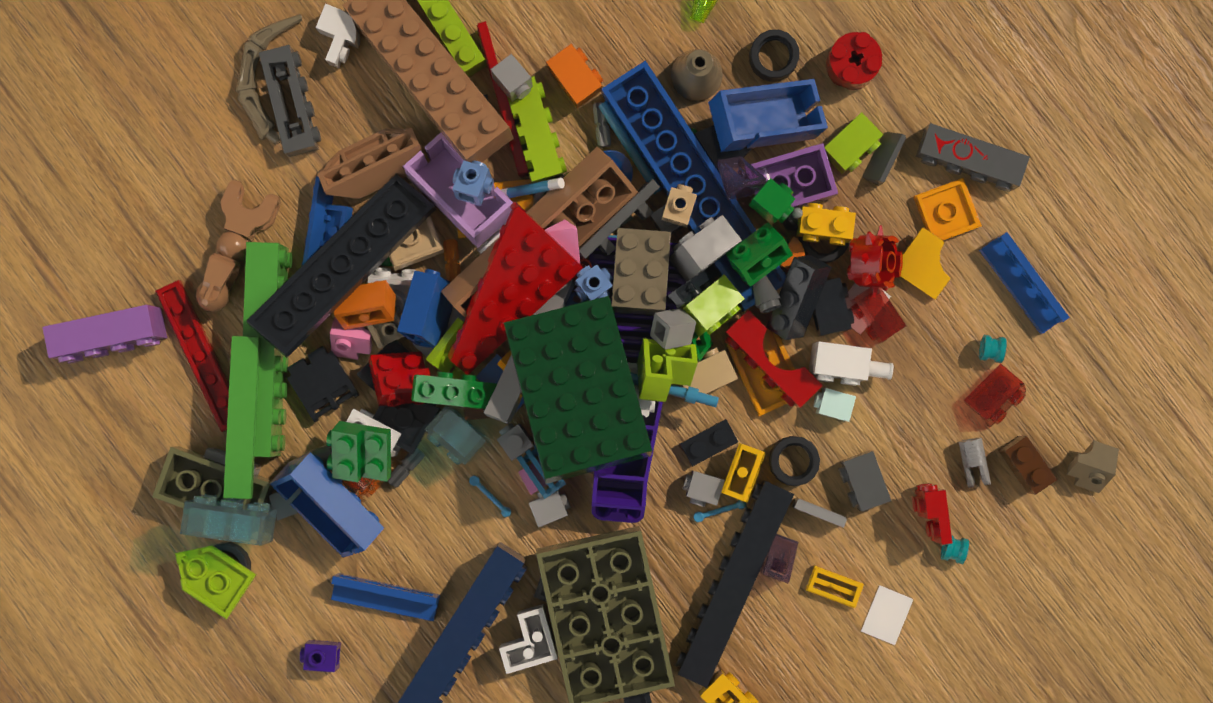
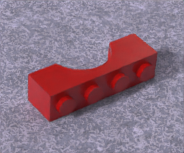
M747 310L724 333L727 336L725 341L735 351L740 349L746 355L744 361L753 370L758 367L765 374L762 379L772 389L776 386L783 393L780 397L788 406L792 408L795 405L797 408H801L823 385L805 367L796 370H783L774 366L766 357L763 349V339L767 328Z

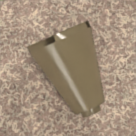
M693 49L682 53L675 60L671 69V81L674 89L689 101H702L710 98L716 93L722 82L723 73L719 61L714 55L705 50Z

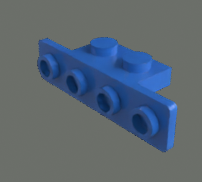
M316 176L313 187V199L309 213V225L301 267L352 218L353 208L332 205L334 196L326 195L318 176Z

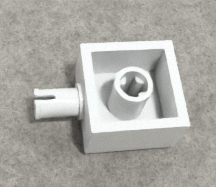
M816 342L812 344L809 372L815 375L818 381L834 382V378L841 379L840 384L856 386L860 385V381H868V376L891 380L894 365L893 363L871 361V348Z

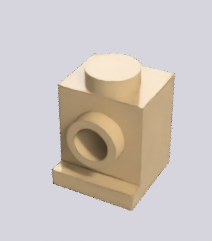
M678 184L677 188L671 187L662 216L663 221L687 228L697 197L696 194L692 193L693 188ZM683 199L685 207L678 208L675 205L676 200Z

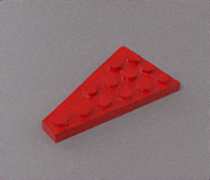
M513 202L510 206L512 209L506 224L501 227L500 237L495 242L488 258L489 265L483 278L480 277L478 289L473 294L467 308L465 322L462 329L458 330L456 342L452 345L448 354L450 361L467 375L507 339L504 322L533 315L583 269L582 265L517 202Z

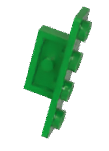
M437 372V377L416 374L413 379L411 400L413 402L486 409L497 383L477 381V376L461 374V379H453V373Z

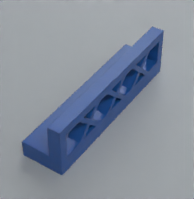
M1008 232L999 235L979 250L1040 334L1045 333L1057 323L1064 322L1070 318Z
M337 573L332 578L331 584H334L331 600L435 621L440 594Z

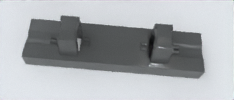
M654 179L643 184L630 201L579 247L580 260L586 259L596 248L605 256L610 255L616 247L607 237L633 212L641 220L647 219L653 213L645 201L660 187Z

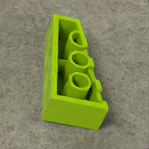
M535 76L531 77L533 87H531L528 95L522 99L517 98L513 102L508 98L531 181L536 183L557 178L563 179V173L567 172L563 157L558 158L555 149L560 147L556 132L551 133L548 123L553 122L549 107L544 108L541 98L546 97L542 82L536 83Z

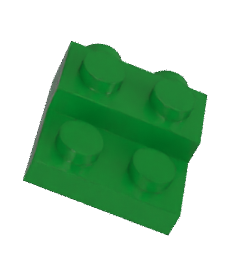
M339 421L328 432L326 443L327 446L332 447V454L328 457L327 469L332 470V478L357 483L362 477L386 482L390 479L391 429Z

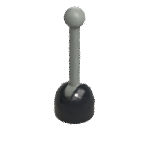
M795 208L783 222V226L790 231L797 230L798 218L803 215V211L800 208Z

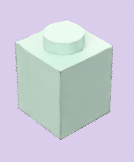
M822 388V392H817L813 407L817 408L816 414L849 422L856 396Z

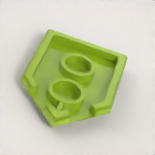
M213 545L175 553L182 590L225 619H228L257 575Z

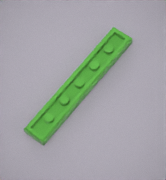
M232 336L223 498L252 499L261 337Z

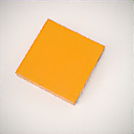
M964 178L913 196L925 229L943 241L982 226Z

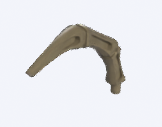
M301 14L274 22L249 36V40L244 44L236 87V92L239 94L238 101L252 121L259 138L264 140L267 137L275 145L281 141V138L273 130L275 124L263 109L258 93L255 92V72L260 59L259 52L266 50L269 42L274 37L302 21Z

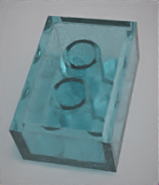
M201 494V496H194L193 500L185 501L180 534L262 546L273 541L277 510L270 509V504L254 502V504L243 505L244 500L227 498V500H221L220 502L217 501V496Z

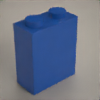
M425 269V272L414 271L397 331L417 346L434 349L446 332L453 305L441 292L450 281L440 277L441 274L431 269Z

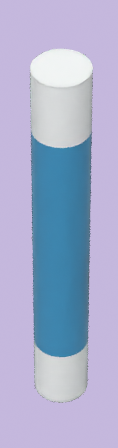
M562 178L500 190L508 198L562 189L565 186V182Z

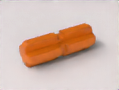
M455 239L443 241L444 259L447 261V264H445L446 280L450 282L460 274V263H457V260H459L458 242Z

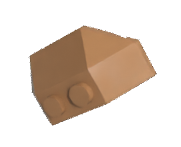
M412 128L383 129L338 151L326 164L325 168L318 172V177L326 195L361 199L381 189L396 174L401 178L406 177L403 166L421 150V146Z

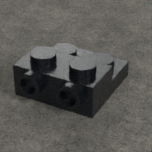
M406 403L395 407L382 405L379 406L373 419L402 433L396 445L414 454L441 409L436 407L437 404L432 403L419 405Z

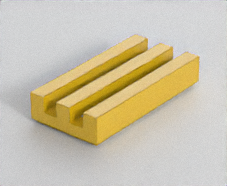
M814 565L805 590L856 608L864 584ZM821 573L856 586V591L817 577V574ZM814 583L821 584L853 596L852 601L817 589L813 585Z

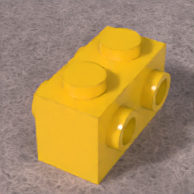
M807 203V207L803 206L801 208L803 215L798 218L796 236L803 237V241L819 242V239L829 240V244L844 246L845 242L848 243L853 240L856 213L849 212V208L834 206L833 210L823 209V205L817 203Z

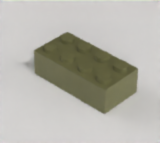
M175 446L170 447L152 497L254 533L259 531L268 502L270 501L269 495L273 493L274 488L269 484L272 481L271 479L256 474L253 476L252 499L223 498L225 465L204 458L202 454Z

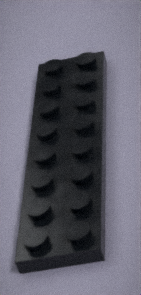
M396 174L247 320L248 325L287 358L436 210L435 205Z

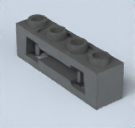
M290 45L259 52L284 154L288 157H293L319 150L318 142L321 141L318 127H314L311 117L315 116L311 101L307 102L305 92L309 90L305 76H300L298 67L302 66L299 52H294ZM286 67L289 68L290 76L287 73ZM276 76L280 81L285 79L289 81L297 116L303 123L304 133L302 132V125H299L298 122L291 124L282 85L276 80Z

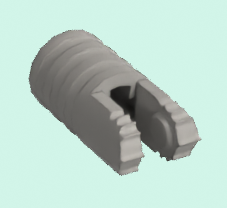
M982 437L959 441L967 487H974L975 477L972 467L977 466L980 468L983 484L990 485L991 481Z

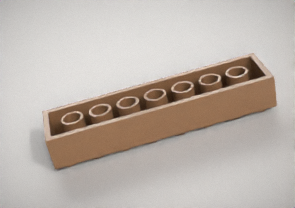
M348 0L342 5L361 34L463 160L483 162L514 139L510 127L406 0Z
M596 147L563 178L565 182L564 188L547 192L527 213L544 229L564 219L577 228L578 245L580 247L630 201L638 191L614 161L600 148ZM495 242L441 291L453 307L465 318L467 317L466 311L473 294L478 289L480 277L483 278L489 265L488 258Z

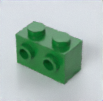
M770 178L753 198L749 206L770 224L774 225L777 221L783 223L795 209L791 205L795 200L792 196L794 192L781 182L778 185Z
M768 222L725 253L734 270L750 287L793 256L784 237Z

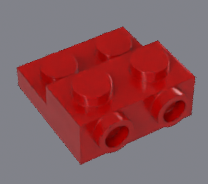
M421 351L370 355L369 365L378 406L388 405L395 407L406 403L424 404L411 400L414 375L431 376L429 368H425Z
M932 483L916 485L917 490H915V496H912V506L914 512H918V516L929 519L925 524L927 536L931 537L932 541L941 545L952 544L946 490L940 489L937 485H932Z

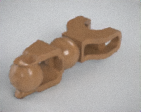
M237 180L229 182L220 202L222 211L226 216L224 229L227 232L223 233L217 240V253H213L209 257L204 280L197 288L196 299L201 308L206 311L215 312L227 305L230 291L242 271V265L239 262L246 258V242H252L258 232L265 231L273 226L281 204L279 196L268 194L259 207L246 209L242 205L245 192L244 186Z

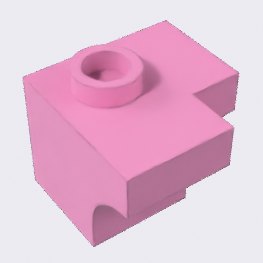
M334 317L330 331L331 351L337 357L358 360L359 353L370 355L372 349V335L370 331L364 327L344 330L336 317Z

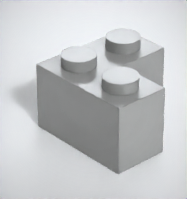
M723 215L716 220L710 217L699 226L701 231L695 235L691 231L672 248L674 253L669 257V260L686 282L708 269L715 261L742 241Z

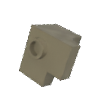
M1094 440L1083 454L1079 453L1068 465L1067 475L1075 477L1074 485L1100 493L1116 475L1119 449Z

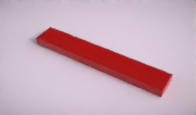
M487 22L477 23L476 26L502 119L510 127L514 138L509 144L518 175L521 178L529 176L508 97L492 78L491 69L498 64Z
M177 280L155 292L220 431L224 432L227 431L229 382L181 280Z

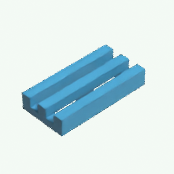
M534 445V450H527L525 452L526 455L524 457L520 455L517 457V460L541 495L546 499L566 485V482L559 480L556 484H553V482L548 483L547 485L550 488L545 491L527 465L531 460L544 479L541 465L535 458L538 456Z

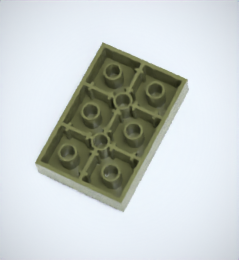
M640 526L536 549L569 703H603L675 686Z

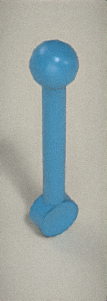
M478 476L470 477L469 483L472 486H477L501 510L502 516L509 517L511 515V509L504 507L480 483Z
M738 500L735 504L705 513L696 512L694 520L702 522L704 518L736 508L744 509L747 503Z

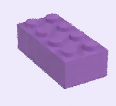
M151 305L133 307L42 327L48 358L58 359L59 363L67 362L68 364L84 361L83 356H93V358L108 356L110 350L111 352L119 351V353L135 350L134 345L144 347L160 345V340L167 339L162 308Z

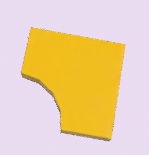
M922 227L903 253L901 277L936 300L951 279L943 271L940 263V251L944 241Z

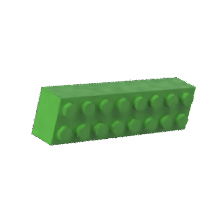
M246 242L243 336L261 337L255 457L281 456V451L285 450V435H282V425L286 423V409H283V398L287 397V383H284V372L288 371V357L286 358L247 323V320L289 279L288 268L292 267V253L289 252V248L279 243Z

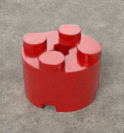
M847 33L841 36L829 51L826 61L828 76L834 84L848 90L861 89L867 86L879 72L882 66V51L876 40L868 33ZM852 57L857 59L859 63L856 65L855 62L850 63L849 60Z

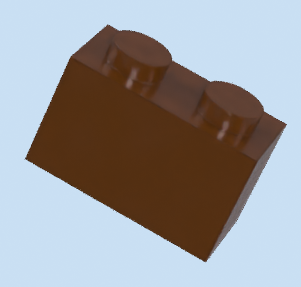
M1018 436L998 450L1027 493L1036 495L1057 480L1027 436Z

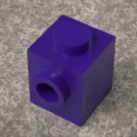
M309 640L306 642L305 647H301L300 663H304L303 670L336 672L340 664L341 642Z

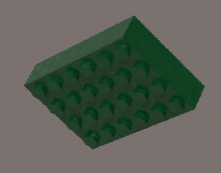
M609 296L504 322L505 333L546 484L651 456L650 440Z

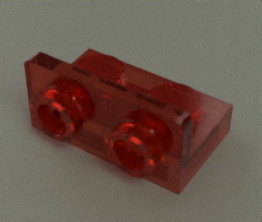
M868 288L850 300L853 304L850 307L853 314L858 320L861 318L867 325L865 331L873 342L877 340L879 344L883 343L906 327V324L882 288H878L875 298L872 295V288Z
M1000 363L964 399V402L990 428L994 424L1002 422L1007 415V411L1013 405L1017 406L1023 401L1026 396L1025 384Z

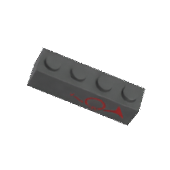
M932 123L925 127L915 156L921 158L923 164L934 167L939 164L946 167L947 172L956 175L965 173L971 175L970 179L976 182L986 183V181L995 183L997 189L1007 192L1020 187L1030 156Z

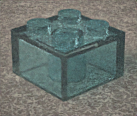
M446 405L425 428V431L429 433L427 439L437 447L444 446L449 451L446 455L457 465L461 463L464 465L469 464L489 441L482 432L468 420H465V417L450 405Z

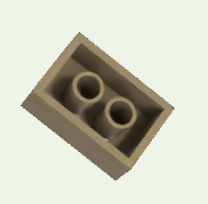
M617 228L612 309L614 313L654 316L656 312L665 311L671 232Z

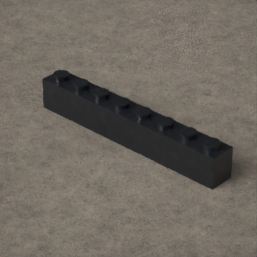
M765 480L761 484H756L751 494V498L754 499L751 508H745L740 522H743L740 532H734L729 543L733 548L729 556H723L718 569L722 572L718 581L713 579L707 593L711 595L707 605L702 603L698 611L697 618L700 619L696 629L692 627L688 633L686 642L689 645L685 653L681 651L675 663V666L678 667V675L703 687H708L792 501L793 493Z

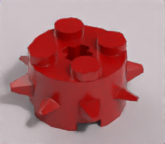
M882 225L879 226L876 235L868 231L866 235L853 238L849 245L851 264L847 269L849 280H854L859 287L872 288L873 298L876 297L878 288L887 291L888 288L895 286L893 283L894 278H900L903 266L902 251H897L896 247L899 240L895 236L883 235Z

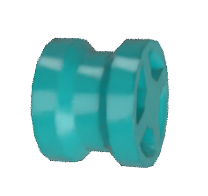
M984 334L980 342L979 359L982 361L993 359L996 363H1002L1006 354V338L999 337L995 339L990 335Z
M952 535V544L942 545L941 559L946 561L953 559L956 563L963 565L969 550V539L961 538L959 540L955 539Z

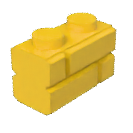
M739 443L721 493L748 503L760 471V465L763 463L766 453Z

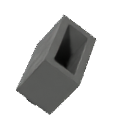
M869 450L840 461L842 467L838 468L843 483L848 482L851 492L847 494L853 508L857 507L859 511L863 512L891 501L873 451Z

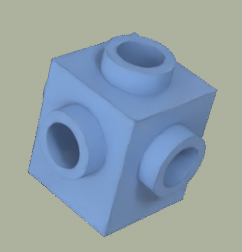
M463 160L461 168H457L454 172V186L452 190L456 199L481 206L485 194H490L494 179L491 177L489 168L484 163L475 160L472 162Z
M588 265L576 274L578 279L575 280V286L577 288L574 291L582 302L611 296L610 291L613 287L611 284L613 278L606 268L600 269L598 265L591 268ZM595 278L598 280L599 285L591 287L589 281Z

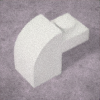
M325 3L316 29L320 34L333 38L325 60L329 65L340 68L341 63H345L350 53L348 46L359 48L360 33L354 21L346 12Z

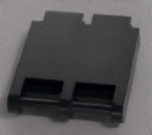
M324 346L307 355L311 364L308 365L306 360L302 358L287 367L291 374L287 379L315 423L320 420V416L332 409L337 410L340 408L339 405L353 396L356 398L360 395L333 351L328 353ZM349 390L351 391L348 394L341 397L340 399L336 400V398L340 395L345 394ZM330 402V405H328L327 407L323 408L322 410H320V411L317 412V413L315 412L316 410H318L319 408H322L324 405H326L327 403Z

